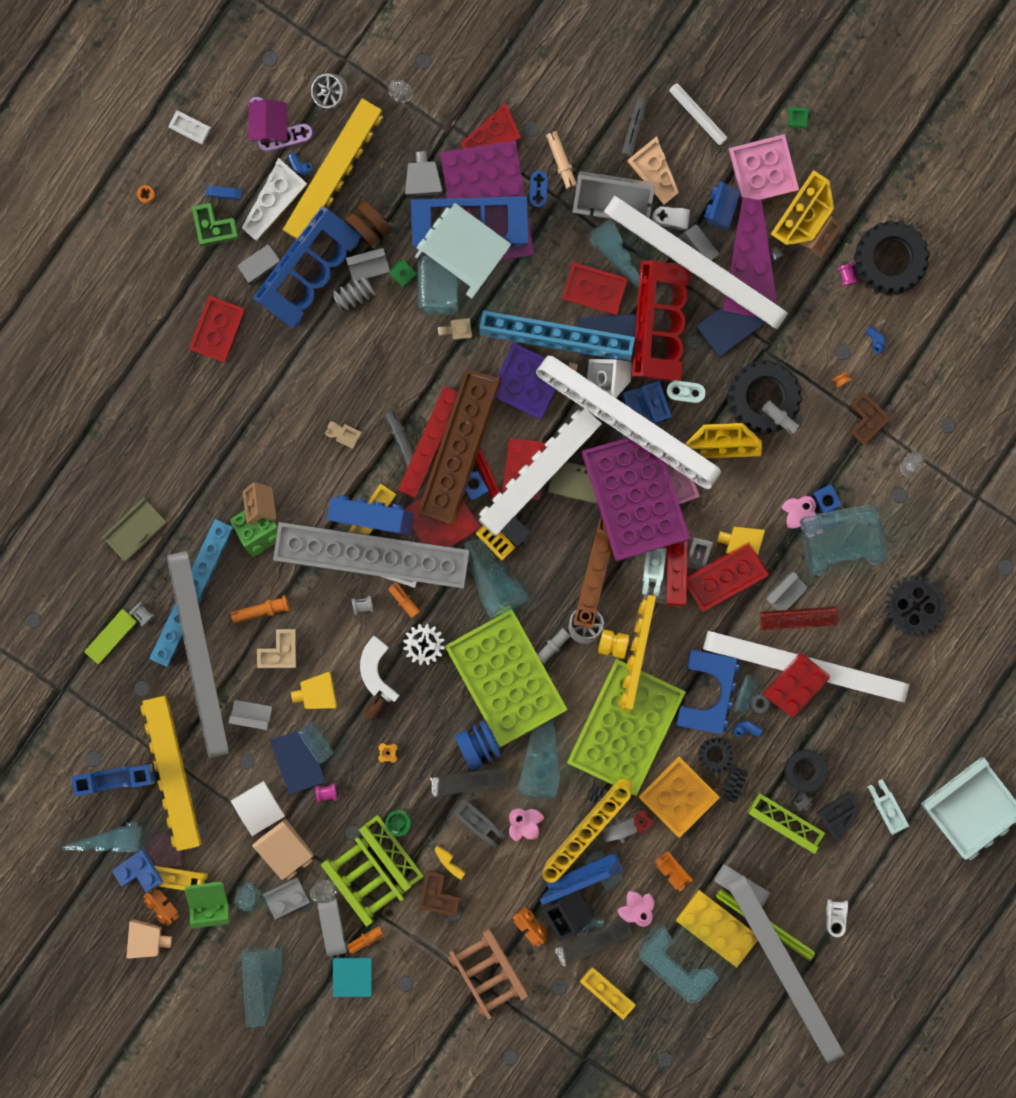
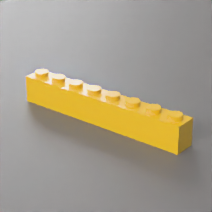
M363 98L360 100L284 226L283 231L297 239L321 206L325 208L331 206L334 200L332 196L335 191H340L344 184L342 181L344 176H348L354 167L352 165L355 158L359 159L364 150L362 146L365 142L368 143L374 134L372 130L375 125L377 127L380 125L383 119L381 109Z
M168 696L142 701L141 712L147 719V724H145L146 733L151 736L152 742L149 743L150 751L152 754L155 753L156 761H154V768L156 773L159 772L160 780H158L160 791L164 792L165 797L162 799L164 810H168L167 824L169 829L172 828L174 835L171 836L172 845L177 848V851L202 845Z

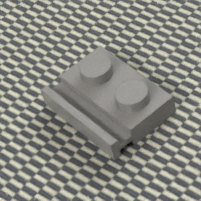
M298 877L263 894L274 919L310 903Z

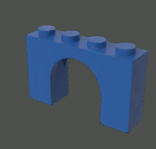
M690 649L687 669L707 672L715 676L721 686V695L718 702L709 709L698 710L679 706L677 726L722 734L723 730H727L728 719H725L726 713L730 712L732 701L729 700L730 693H734L736 682L733 681V677L739 670V663L736 662V658Z
M154 763L81 773L71 777L74 796L92 794L119 787L151 785L157 782Z

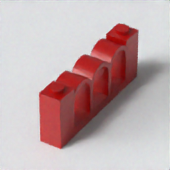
M654 260L641 261L632 367L633 377L681 381L682 362L679 359L683 353V344L678 335L684 330L685 317L680 309L687 301L685 286L689 285L690 271L682 265ZM656 283L668 285L672 289L673 301L669 306L655 304ZM654 310L664 311L670 316L671 327L668 332L653 331ZM652 337L665 339L668 343L669 353L665 359L650 357Z

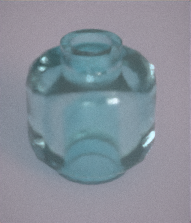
M244 882V885L236 888L234 904L238 906L239 910L251 912L259 906L261 891L255 887L254 883Z

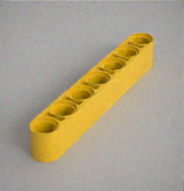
M618 780L547 860L542 874L547 882H556L626 804L632 792V783L629 780ZM619 789H625L627 792L622 793ZM612 802L615 806H609L607 803ZM595 816H601L603 819L599 820ZM583 829H588L591 833H586ZM576 842L580 846H574L572 843ZM560 856H566L568 859H562ZM548 869H554L556 872H550Z

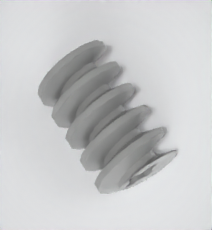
M361 276V283L353 280L354 287L348 283L347 290L340 287V294L333 291L334 299L342 314L343 307L347 311L350 310L349 304L356 307V300L361 304L363 303V297L370 300L369 293L376 296L368 279L366 280Z

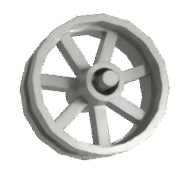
M321 74L312 83L311 96L320 107L337 108L347 99L348 86L339 75ZM331 77L336 79L335 83L332 86ZM324 78H326L327 86L321 83ZM340 94L339 99L337 100L335 95ZM322 95L325 96L324 102L320 98ZM330 97L334 103L333 105H327Z
M575 610L568 624L570 636L578 643H593L602 633L603 617L598 611L596 612L595 618L599 624L594 623L593 628L600 629L595 634L589 628L581 626L572 628V622H574L576 614ZM580 630L582 632V636H580L576 632ZM589 632L592 637H585V634Z
M617 816L613 817L614 821L607 824L602 830L605 842L621 840V843L625 842L624 838L638 832L634 825L633 817L621 820Z

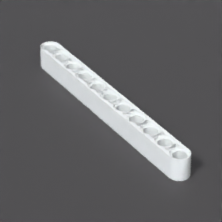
M614 196L604 210V213L772 327L778 329L788 315L785 310L618 197Z
M547 356L536 370L538 377L701 487L705 489L712 488L720 476L721 471L716 465L555 357Z
M707 631L703 649L783 671L798 655ZM809 658L830 674L828 683L904 703L906 701L910 684Z

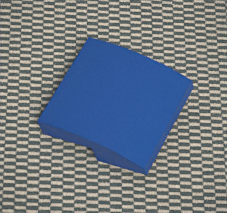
M660 381L620 394L623 404L653 424L672 417Z

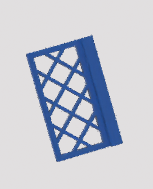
M616 853L563 874L556 882H546L549 889L540 899L542 905L622 872L623 868Z

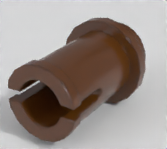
M376 695L368 709L364 710L366 711L364 715L372 721L375 718L377 719V714L386 702Z

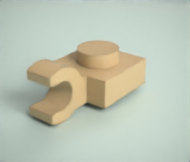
M470 318L451 320V326L438 327L439 336L452 335L453 340L472 338Z
M331 421L325 435L331 438L337 437V442L353 449L362 432L346 424L341 427Z

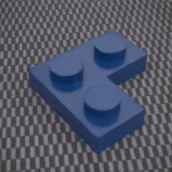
M145 849L140 850L112 870L121 887H125L137 878L146 893L164 882Z

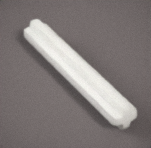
M679 84L673 85L669 90L670 93L718 145L724 143L727 136Z

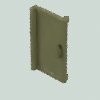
M565 462L552 476L548 493L597 504L586 466Z
M142 498L102 536V539L126 562L167 521L149 504L146 498Z

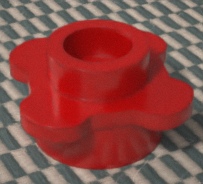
M639 811L638 815L633 817L634 825L640 834L653 825L652 819L646 816L645 811Z

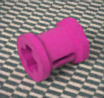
M854 263L837 267L838 271L841 272L842 286L859 282L853 270Z
M335 784L328 787L316 786L318 803L331 799L337 801Z

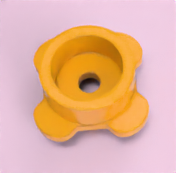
M380 744L379 761L396 762L397 745Z

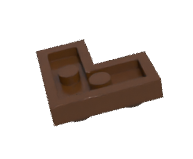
M864 391L850 404L863 418L850 433L863 446L891 418Z
M426 870L418 909L456 917L460 897L441 893L445 874Z

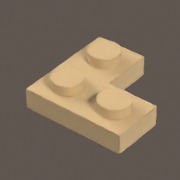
M276 629V648L257 649V668H296V629Z

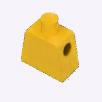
M733 527L731 534L720 531L717 542L727 545L725 553H729L750 542L758 555L765 530Z
M331 671L300 682L301 690L291 692L292 702L304 701L305 709L337 708Z

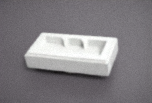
M178 110L168 128L201 145L204 144L211 131V127Z

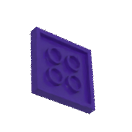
M513 343L498 375L502 382L496 399L542 419L555 391L554 387L539 378L536 373L545 357Z

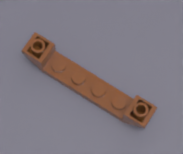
M600 516L573 624L589 629L593 628L612 550L602 516Z

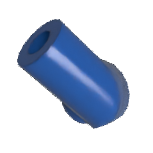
M870 326L865 334L873 339L874 353L880 354L885 350V337Z

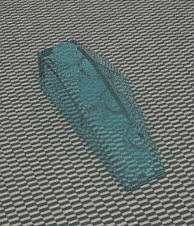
M610 219L590 232L591 237L589 241L592 247H597L598 251L625 278H628L627 280L639 291L640 276L636 268L631 265V257L626 249H623V240L613 220Z
M480 538L464 544L466 550H469L468 559L481 603L490 618L500 616L529 600L521 583L517 579H512L506 572L508 569L504 565L501 566L495 560L494 553Z
M549 720L532 729L516 794L531 798H556L560 773L554 720Z
M126 822L124 826L63 846V850L87 851L94 849L95 851H108L112 849V852H139L143 849V826H138V822Z
M282 948L243 949L241 961L246 1027L266 1026L282 970Z

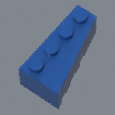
M338 495L337 498L331 497L327 520L411 535L414 513L403 510L404 506L392 504V508L385 507L383 502L374 501V504H367L365 499L356 498L355 501H350L348 496Z

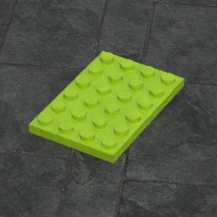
M512 609L445 646L500 747L568 710Z
M616 659L567 763L612 785L620 779H627L632 783L631 794L637 796L683 699L685 691L640 671L633 709L629 714L622 713L619 701L621 695L625 693L626 688H623L624 678L629 674V670L626 669V663Z

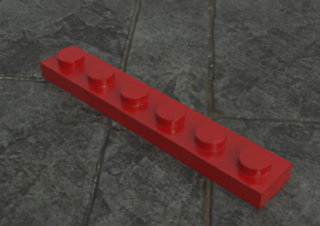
M446 386L443 387L397 491L416 498L444 435L458 394L457 391Z

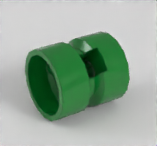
M397 809L392 811L386 819L385 826L387 831L393 836L406 834L411 826L410 815L404 810Z

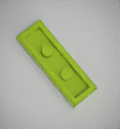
M122 609L84 652L97 664H100L137 621Z

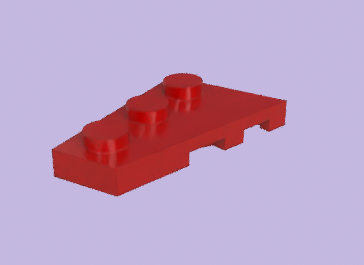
M506 103L461 143L463 149L521 139Z

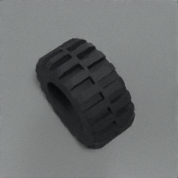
M893 220L884 223L880 222L871 227L857 243L853 259L855 260V271L859 274V280L865 283L864 286L868 289H873L874 293H882L884 296L900 295L915 287L925 276V271L929 266L928 258L930 257V253L926 248L928 244L926 240L923 241L920 231L916 232L914 226L910 224L905 225L903 221L893 222ZM885 241H896L902 244L908 252L909 264L906 270L897 276L883 274L874 263V252L878 245Z
M758 360L743 367L734 376L728 389L727 401L730 413L735 418L734 420L737 423H743L756 434H770L782 430L783 427L780 424H775L774 419L769 415L757 414L749 407L747 392L749 387L758 380L768 379L775 382L780 387L783 395L782 404L779 409L787 412V416L794 420L800 411L803 397L801 396L802 388L797 381V376L793 375L790 368L783 366L780 362H772V360Z

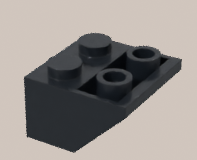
M580 890L542 905V912L559 941L577 934L594 918V914Z

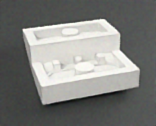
M264 781L231 800L251 836L285 817Z

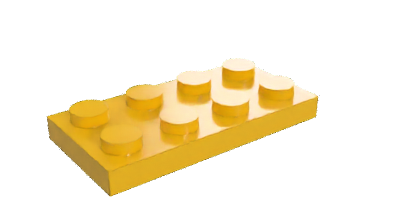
M700 890L696 892L676 918L679 924L736 968L758 941L751 929Z

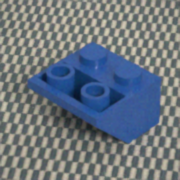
M720 182L718 186H714L710 196V200H713L712 205H708L704 218H707L706 224L728 230L741 191L723 182Z

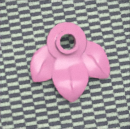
M812 497L791 498L783 504L782 509L789 513L787 516L788 528H797L803 524L808 531H811L815 527L817 522V515L814 512L816 502ZM809 503L810 507L805 509L803 504Z
M516 808L512 810L509 814V821L511 823L509 834L511 838L516 842L522 836L530 840L537 839L539 830L536 824L541 822L544 816L535 809L525 811L524 809ZM521 815L522 819L520 821H516V817Z
M629 891L627 893V906L619 908L617 910L618 914L626 922H635L641 927L648 926L653 919L651 913L654 908L653 897L649 893L641 897L637 892ZM641 913L646 915V920L641 919Z

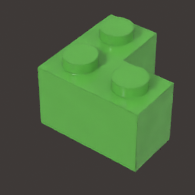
M211 203L192 207L201 247L239 240L234 218L216 221L214 208Z

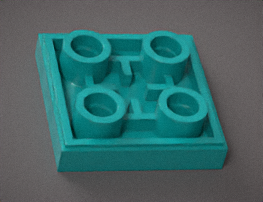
M372 957L333 958V997H372Z

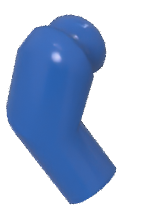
M296 152L287 156L295 173L309 175L313 170L310 163L299 161Z
M750 721L738 723L734 727V734L737 737H741L749 732L759 737L763 729Z

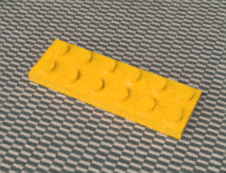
M648 595L639 605L638 613L641 614V617L635 624L634 632H637V636L631 643L630 651H633V655L628 659L626 669L629 670V674H627L623 682V688L626 689L619 701L622 713L629 714L633 709L656 596Z

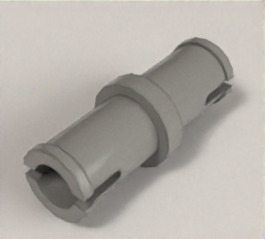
M771 401L767 402L762 408V411L774 419L775 424H780L791 435L798 429L799 425L787 416V412L781 411Z
M562 628L552 640L549 639L547 641L548 644L537 654L539 659L545 664L555 652L560 651V647L571 637L570 634Z

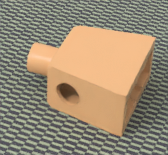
M133 919L129 922L126 958L158 956L160 954V947L171 948L172 937L162 936L161 926Z

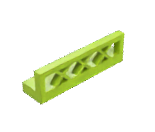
M760 793L747 812L814 854L825 834ZM760 799L768 803V811L760 812L755 809ZM781 810L784 812L785 820L777 822L774 820L772 812ZM799 821L802 830L793 832L790 830L789 822ZM814 830L819 835L815 842L811 843L807 840L805 832Z
M379 815L359 828L360 833L404 892L424 877L397 839L387 831L385 823ZM375 821H378L382 827L381 834L372 833L368 827ZM382 838H390L393 841L392 850L383 848ZM394 853L402 854L405 857L404 865L395 864L393 861ZM405 868L414 869L418 876L409 882L404 876Z

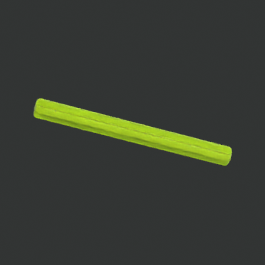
M720 889L716 897L743 915L734 897L725 890ZM770 922L782 943L809 961L814 957L815 952Z

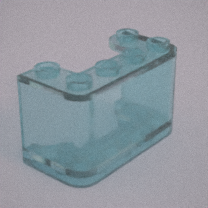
M430 256L422 257V260L418 261L419 314L458 315V277Z
M872 505L822 513L800 519L805 564L810 575L824 574L828 569L827 563L836 564L843 560H856L859 557H864L867 562L873 565L887 561L881 517Z
M658 921L639 943L637 948L639 957L647 967L687 1002L697 1003L718 981L719 976L710 966L705 969H699L695 966L688 973L666 954L665 951L671 945L672 939L666 931V927Z

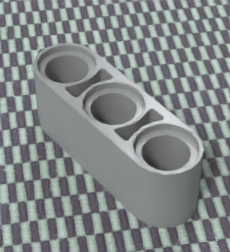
M723 864L714 881L729 890L727 884L743 875ZM746 878L761 907H763L771 893Z
M337 898L319 901L318 910L327 956L347 953Z

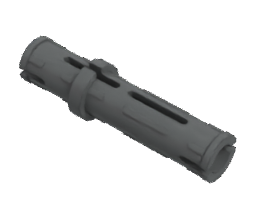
M642 98L636 99L633 114H630L631 121L623 150L621 151V154L630 157L633 156L641 124L645 121L644 114L648 100ZM639 110H640V113H639V116H638V120H637V123H636V125H635V122H636V119H637V115H638V112H639ZM633 130H634V134H633V137H632L631 144H629V143H630V140H631V136H632Z
M393 411L384 416L391 429L390 433L394 436L408 467L414 453L405 435V428L401 425L396 411Z

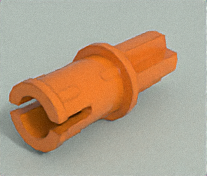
M394 583L389 587V591L399 602L398 605L403 607L410 618L420 612L410 599L411 596H408L398 583Z
M377 926L365 934L362 933L360 938L347 944V949L351 954H354L366 946L370 947V944L385 936L380 927Z

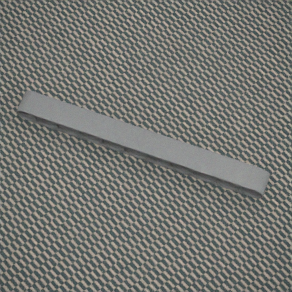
M186 551L167 555V563L208 757L213 758L228 754L229 752L190 562Z
M744 875L727 884L827 1064L829 1065L845 1056Z

